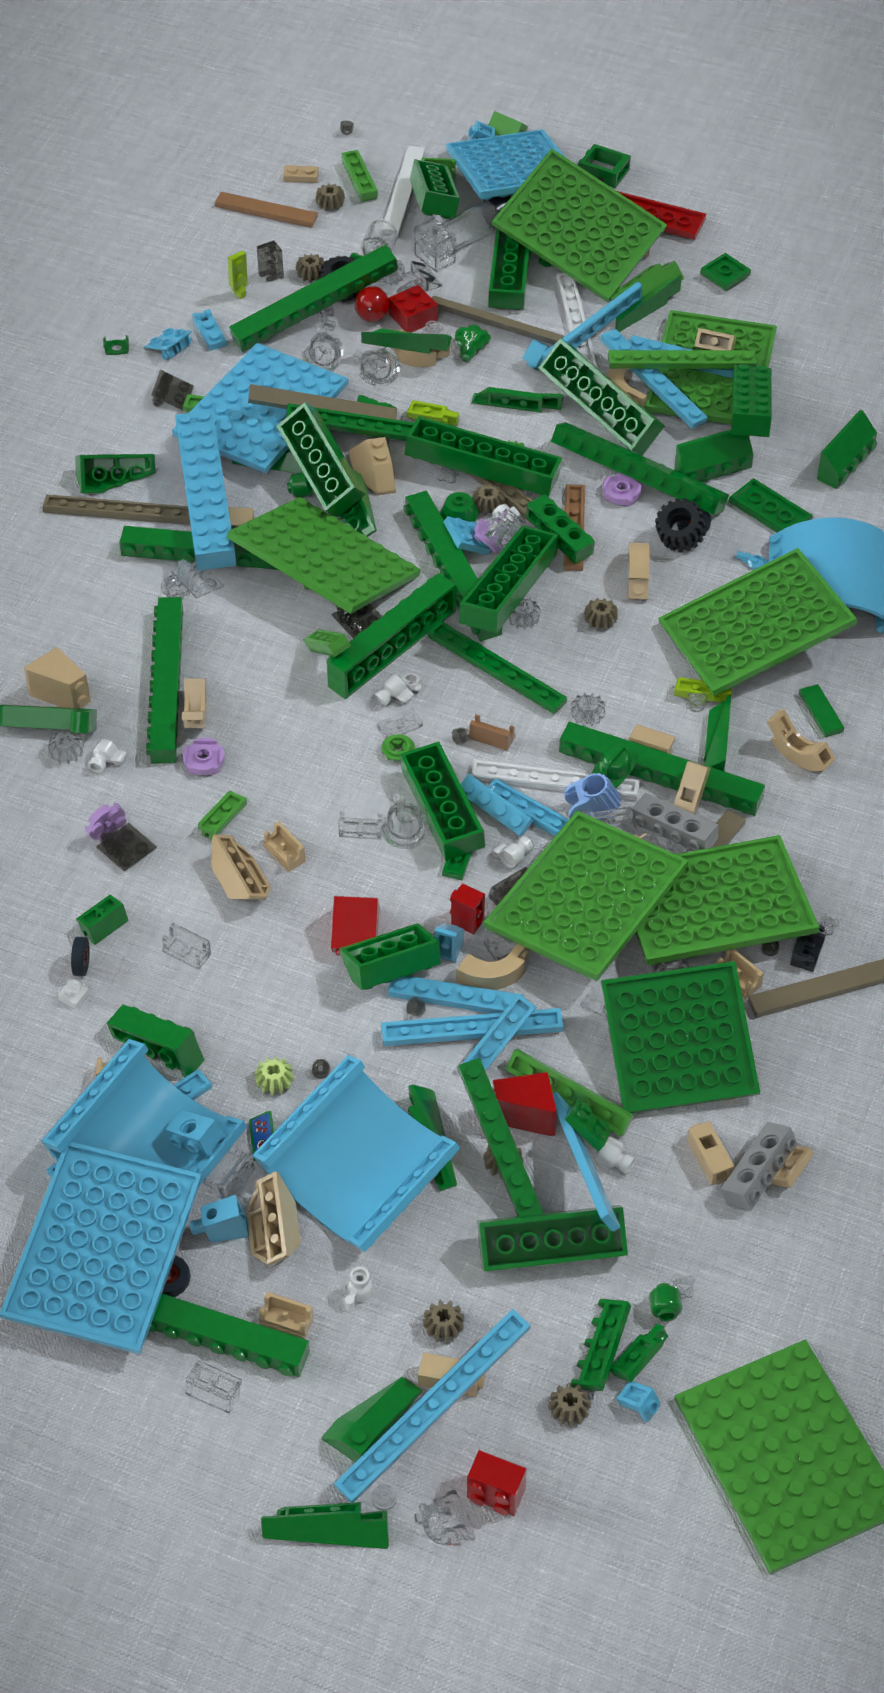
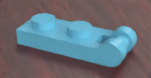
M210 309L204 310L200 314L198 312L192 314L193 321L210 351L227 346V340L213 318Z

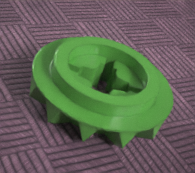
M402 734L391 735L382 743V754L387 757V760L393 759L395 763L397 760H400L401 753L415 749L413 740ZM402 747V751H401V750L395 751V748L398 749V748Z

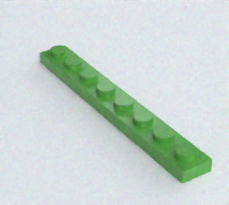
M755 350L608 351L610 369H734V365L740 364L752 367L757 366Z

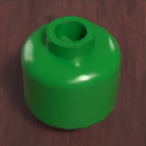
M303 472L291 475L290 482H287L288 492L290 494L293 493L295 498L308 497L314 493Z
M661 1283L650 1292L649 1302L652 1315L664 1322L676 1319L682 1311L679 1290L668 1283Z

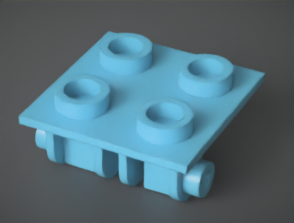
M167 328L163 331L162 335L152 338L150 343L144 347L161 350L163 359H171L179 351H182L191 344L192 338L189 334L192 331Z

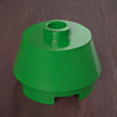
M455 492L446 498L440 514L444 520L448 516L475 522L478 517V509L469 494Z

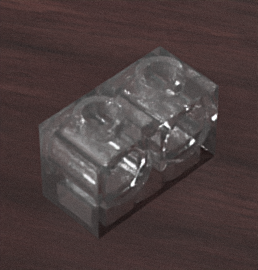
M506 508L502 513L498 511L494 518L491 519L486 526L489 530L485 536L504 549L525 521Z

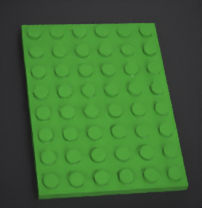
M552 148L492 220L493 226L607 302H609L613 293L620 288L667 227V224Z
M670 310L662 339L663 343L692 350H703L694 346L698 328L734 335L737 337L734 350H755L757 366L764 365L769 367L777 331L776 325ZM658 369L708 417L707 421L731 425L733 378L697 369ZM649 389L645 405L647 411L678 416Z
M301 497L228 531L227 538L350 614L417 578L421 571L413 563L404 560L398 554L389 551L383 545L372 541L366 535L357 532L351 526L342 523L336 517L327 514L321 508L312 505Z
M799 548L658 618L659 624L713 696L858 624L854 614Z
M576 811L486 918L484 928L598 981L688 867V860L580 811Z
M780 835L676 854L688 860V867L637 930L636 936L646 964L653 965L819 933V925Z
M806 1339L674 1396L679 1410L770 1575L884 1523V1470Z

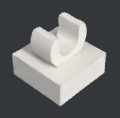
M72 978L60 991L58 999L78 1009L90 994L89 988Z

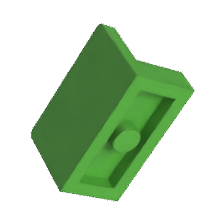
M494 111L488 124L495 128V134L499 136L519 133L520 131L526 132L528 126L522 122Z

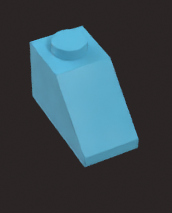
M533 339L522 359L528 362L527 366L537 370L542 364V353L549 349L550 346Z
M443 923L435 929V938L439 940L440 958L456 962L464 943V929L456 925Z

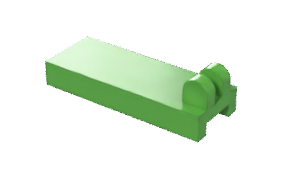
M229 790L198 823V829L202 831V836L207 837L209 835V839L212 840L214 834L219 835L247 805V798Z

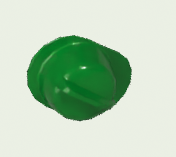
M623 746L611 747L605 751L604 755L595 765L592 774H604L613 786L617 788L634 769L636 764L635 756L629 749Z

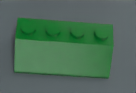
M859 410L822 450L817 475L818 481L837 489L841 483L844 484L851 472L854 473L858 464L865 461L868 453L876 448L877 431L863 410Z
M730 429L677 444L674 470L704 482L752 468L754 453L750 437L731 435Z
M419 923L339 948L351 981L361 990L371 989L373 986L389 983L394 979L410 976L415 972L428 970L433 966L441 964L439 940Z

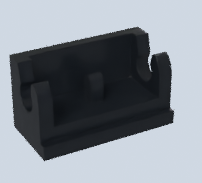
M819 925V931L824 932L825 927ZM819 932L798 937L792 952L790 965L814 972L826 935Z

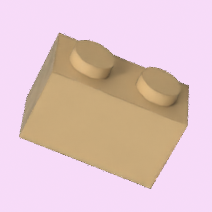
M698 328L694 346L703 350H734L737 337Z

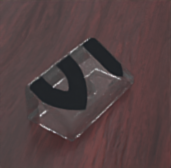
M411 261V272L426 292L442 287V283L426 263Z

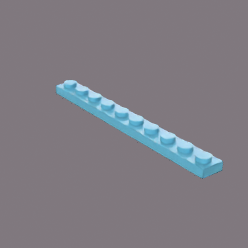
M512 1309L334 1483V1487L353 1504L531 1329V1325Z

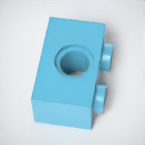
M183 1109L178 1112L165 1129L170 1137L169 1141L175 1147H183L195 1154L201 1153L207 1156L224 1136L216 1120Z

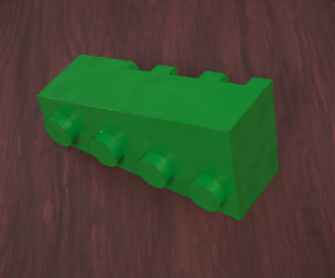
M124 1004L120 1006L107 1022L113 1038L124 1044L128 1039L145 1044L148 1048L147 1057L153 1060L158 1057L166 1063L165 1067L171 1070L178 1068L183 1072V1077H187L196 1071L204 1061L195 1038V1033L189 1027L176 1025L171 1020H163L152 1013L148 1014L140 1011L137 1007H130Z

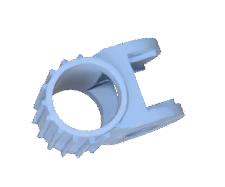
M600 773L590 774L584 779L570 784L564 791L565 800L573 805L569 811L570 818L576 811L589 810L590 813L586 815L600 820L602 817L614 814L621 805L620 801L622 799L610 780Z

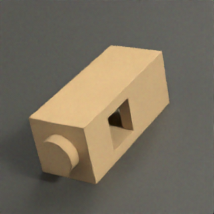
M687 761L675 799V806L697 814L711 767Z
M710 1121L693 1125L688 1129L687 1142L710 1185L713 1186L726 1181L734 1170V1164Z
M423 1352L418 1373V1386L432 1388L460 1359ZM485 1374L464 1395L477 1397L478 1388L483 1389Z

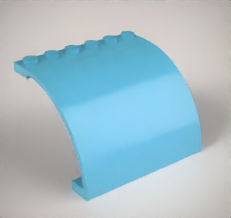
M831 517L803 521L769 537V562L799 548L847 607L874 614L875 629L880 634L884 632L883 530L862 521Z
M128 1039L42 1139L44 1146L57 1161L68 1144L75 1142L200 1173L203 1177L202 1184L244 1132L247 1125L243 1120L228 1115L226 1117L219 1115L185 1095L165 1079L144 1057L148 1052L145 1044ZM181 1109L216 1120L224 1136L208 1156L201 1153L195 1154L183 1147L177 1148L169 1141L170 1137L165 1129Z
M347 1055L252 1156L268 1174L275 1171L280 1174L294 1200L310 1215L344 1241L366 1252L412 1200L422 1192L423 1188L437 1176L438 1172L454 1157L460 1147L455 1141L443 1135H437L407 1114L363 1071L365 1065L361 1060Z

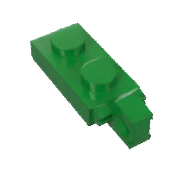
M656 1323L648 1334H639L611 1366L612 1374L631 1383L662 1348L665 1340L668 1338L664 1326Z

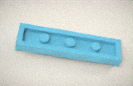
M469 773L461 783L470 801L520 837L525 834L534 821Z
M518 993L463 1063L480 1057L484 1069L487 1071L533 1013L536 1006Z

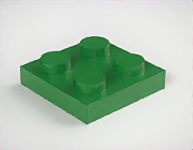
M727 253L701 267L700 274L725 291L750 276L751 269Z
M576 1099L571 1104L564 1120L599 1152L605 1146L611 1130L603 1119H598L592 1113V1109L585 1102L581 1103Z

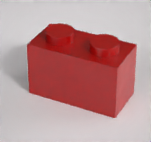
M462 883L450 896L451 909L449 913L451 914V924L463 928L474 935L485 920V893Z

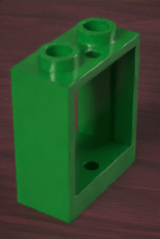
M593 144L590 150L586 151L583 159L579 160L578 166L608 186L616 189L630 170L631 155ZM596 160L615 167L613 170L594 165L592 162Z

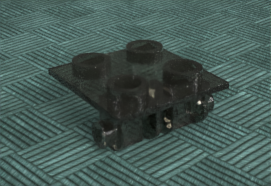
M160 369L151 393L153 405L159 407L163 402H166L183 411L187 394L192 393L194 385Z
M370 603L351 614L336 605L337 611L331 614L353 639L360 632L367 629L374 621L382 617Z
M127 823L114 834L103 832L100 835L101 843L96 846L97 849L123 871L129 869L157 848L156 845L130 823Z

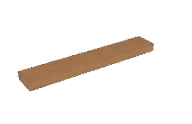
M221 192L215 201V207L309 228L313 227L318 218L317 212Z
M566 484L565 512L584 530L585 485ZM564 554V570L583 571V560L575 565Z

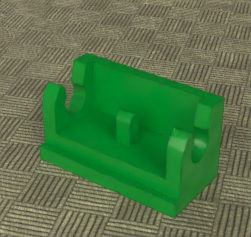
M111 894L76 918L81 932L84 936L89 935V939L94 945L129 921L123 903Z

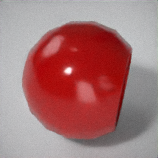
M369 286L362 289L356 295L355 310L362 320L377 322L387 315L390 308L389 299L386 292L381 288Z

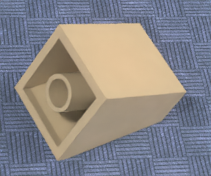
M54 648L24 667L28 693L31 697L63 708H81L91 702L86 674L59 648Z

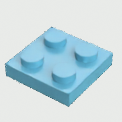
M448 516L444 520V524L457 548L484 555L489 554L491 551L490 547L474 538L476 522Z

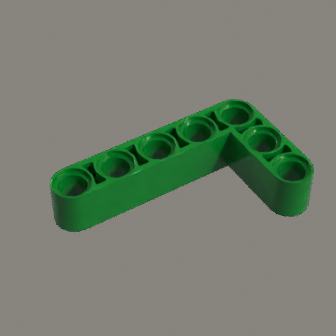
M0 705V726L70 730L71 733H90L97 729V709Z

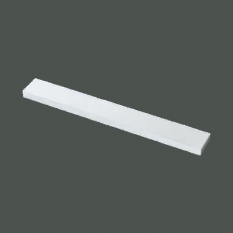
M408 146L382 226L381 236L399 237L413 192L410 181L414 159L422 160L425 154L424 147Z
M565 273L556 274V281L570 333L586 321L576 281ZM589 338L576 349L597 366L591 338Z
M475 759L471 772L473 777L483 782H492L496 778L507 785L563 792L570 784L590 775L587 773ZM626 778L616 788L620 798L637 801L640 780Z

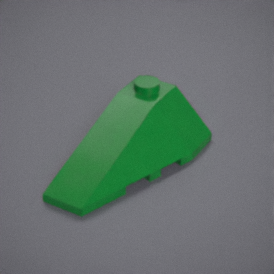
M155 454L75 456L76 477L80 492L102 493L154 474Z
M353 470L366 495L341 514L339 518L346 525L351 526L357 532L368 537L377 531L362 476Z
M400 1377L337 1418L324 1434L322 1440L356 1462L407 1412L422 1393V1389L404 1377Z

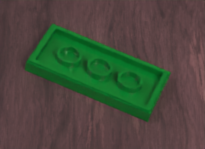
M754 478L729 497V503L776 533L794 524L812 520L813 518L812 514Z

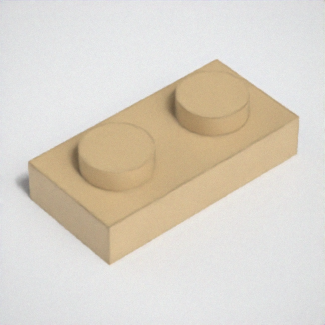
M285 165L283 181L317 183L319 167Z
M796 1145L795 1149L785 1160L783 1167L779 1169L771 1184L791 1188L814 1155L811 1148Z

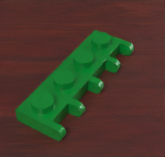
M599 1299L598 1306L603 1308L600 1318L592 1319L591 1324L597 1328L593 1339H585L584 1345L589 1348L586 1360H578L577 1367L582 1369L579 1380H571V1387L575 1388L577 1385H580L581 1389L604 1390L631 1309L628 1301Z

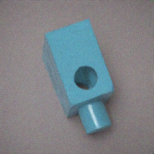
M236 1195L202 1206L200 1208L202 1218L190 1221L193 1235L206 1232L210 1242L213 1243L249 1237L247 1217Z

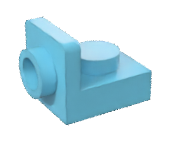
M477 120L475 125L471 126L468 131L469 140L476 139V137L495 136V128Z
M634 1381L628 1382L616 1398L619 1405L639 1412L642 1420L645 1422H649L661 1405L653 1388Z

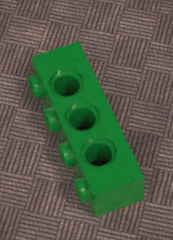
M544 494L527 504L526 518L539 530L558 534V549L575 565L593 555L595 541L592 536L588 535L578 523H575L565 511L561 510L554 500Z

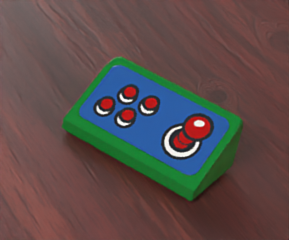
M272 1111L264 1112L249 1119L253 1154L274 1133Z

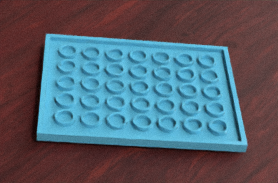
M543 129L446 143V151L452 159L456 160V165L479 198L483 200H489L496 196L507 197L510 194H514L551 148L563 155Z
M256 343L189 413L213 410L219 454L266 474L289 449L277 428V425L286 418V409L248 403L250 384L336 398L348 386L349 379ZM175 427L172 430L173 436L178 438L177 429Z
M70 1142L59 1157L2 1305L0 1318L141 1354L203 1178L202 1174Z

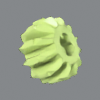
M275 1056L274 1060L266 1057L265 1063L259 1062L258 1069L255 1070L256 1085L261 1087L263 1093L270 1091V1094L273 1096L278 1091L282 1094L283 1089H290L291 1082L294 1080L291 1064H287L285 1058L278 1061L277 1056Z

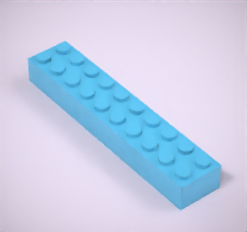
M213 410L175 415L197 571L236 566L234 542L227 538L228 531L232 529Z

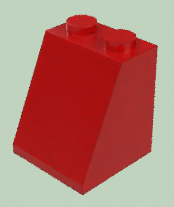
M334 896L331 937L332 952H336V955L341 956L339 948L378 936L380 914L378 898Z
M548 1072L493 1080V1091L508 1127L547 1136H555L557 1110Z

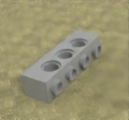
M644 793L632 808V823L638 827L650 830L656 835L668 838L674 843L686 846L693 851L711 848L719 839L718 824L648 793Z
M767 1121L721 1187L727 1205L748 1211L753 1209L768 1185L772 1183L779 1169L783 1167L785 1160L796 1147L797 1141L791 1127Z

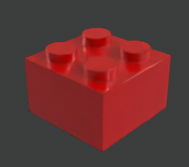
M419 285L388 297L390 306L388 314L405 332L412 333L438 321V304Z
M478 1450L467 1476V1498L476 1505L489 1506L501 1515L509 1514L515 1516L525 1492L527 1468Z

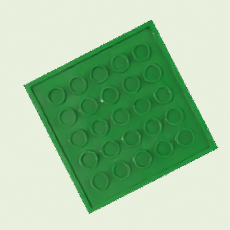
M736 961L601 980L621 1105L624 1110L632 1114L760 1095Z

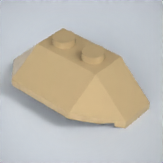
M385 437L364 440L348 450L352 469L361 474L366 488L373 490V493L376 495L396 493L393 466Z
M214 834L212 837L211 868L228 898L266 900L271 886L254 857L243 846L236 843V839L232 835Z
M276 1171L257 1180L256 1190L251 1197L246 1213L251 1255L270 1266L290 1257L301 1244L296 1202L280 1174Z

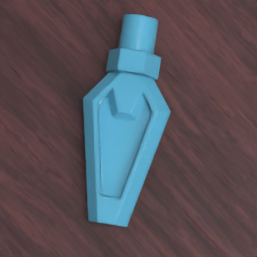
M738 551L736 554V558L748 564L751 569H757L769 562L760 555H751Z

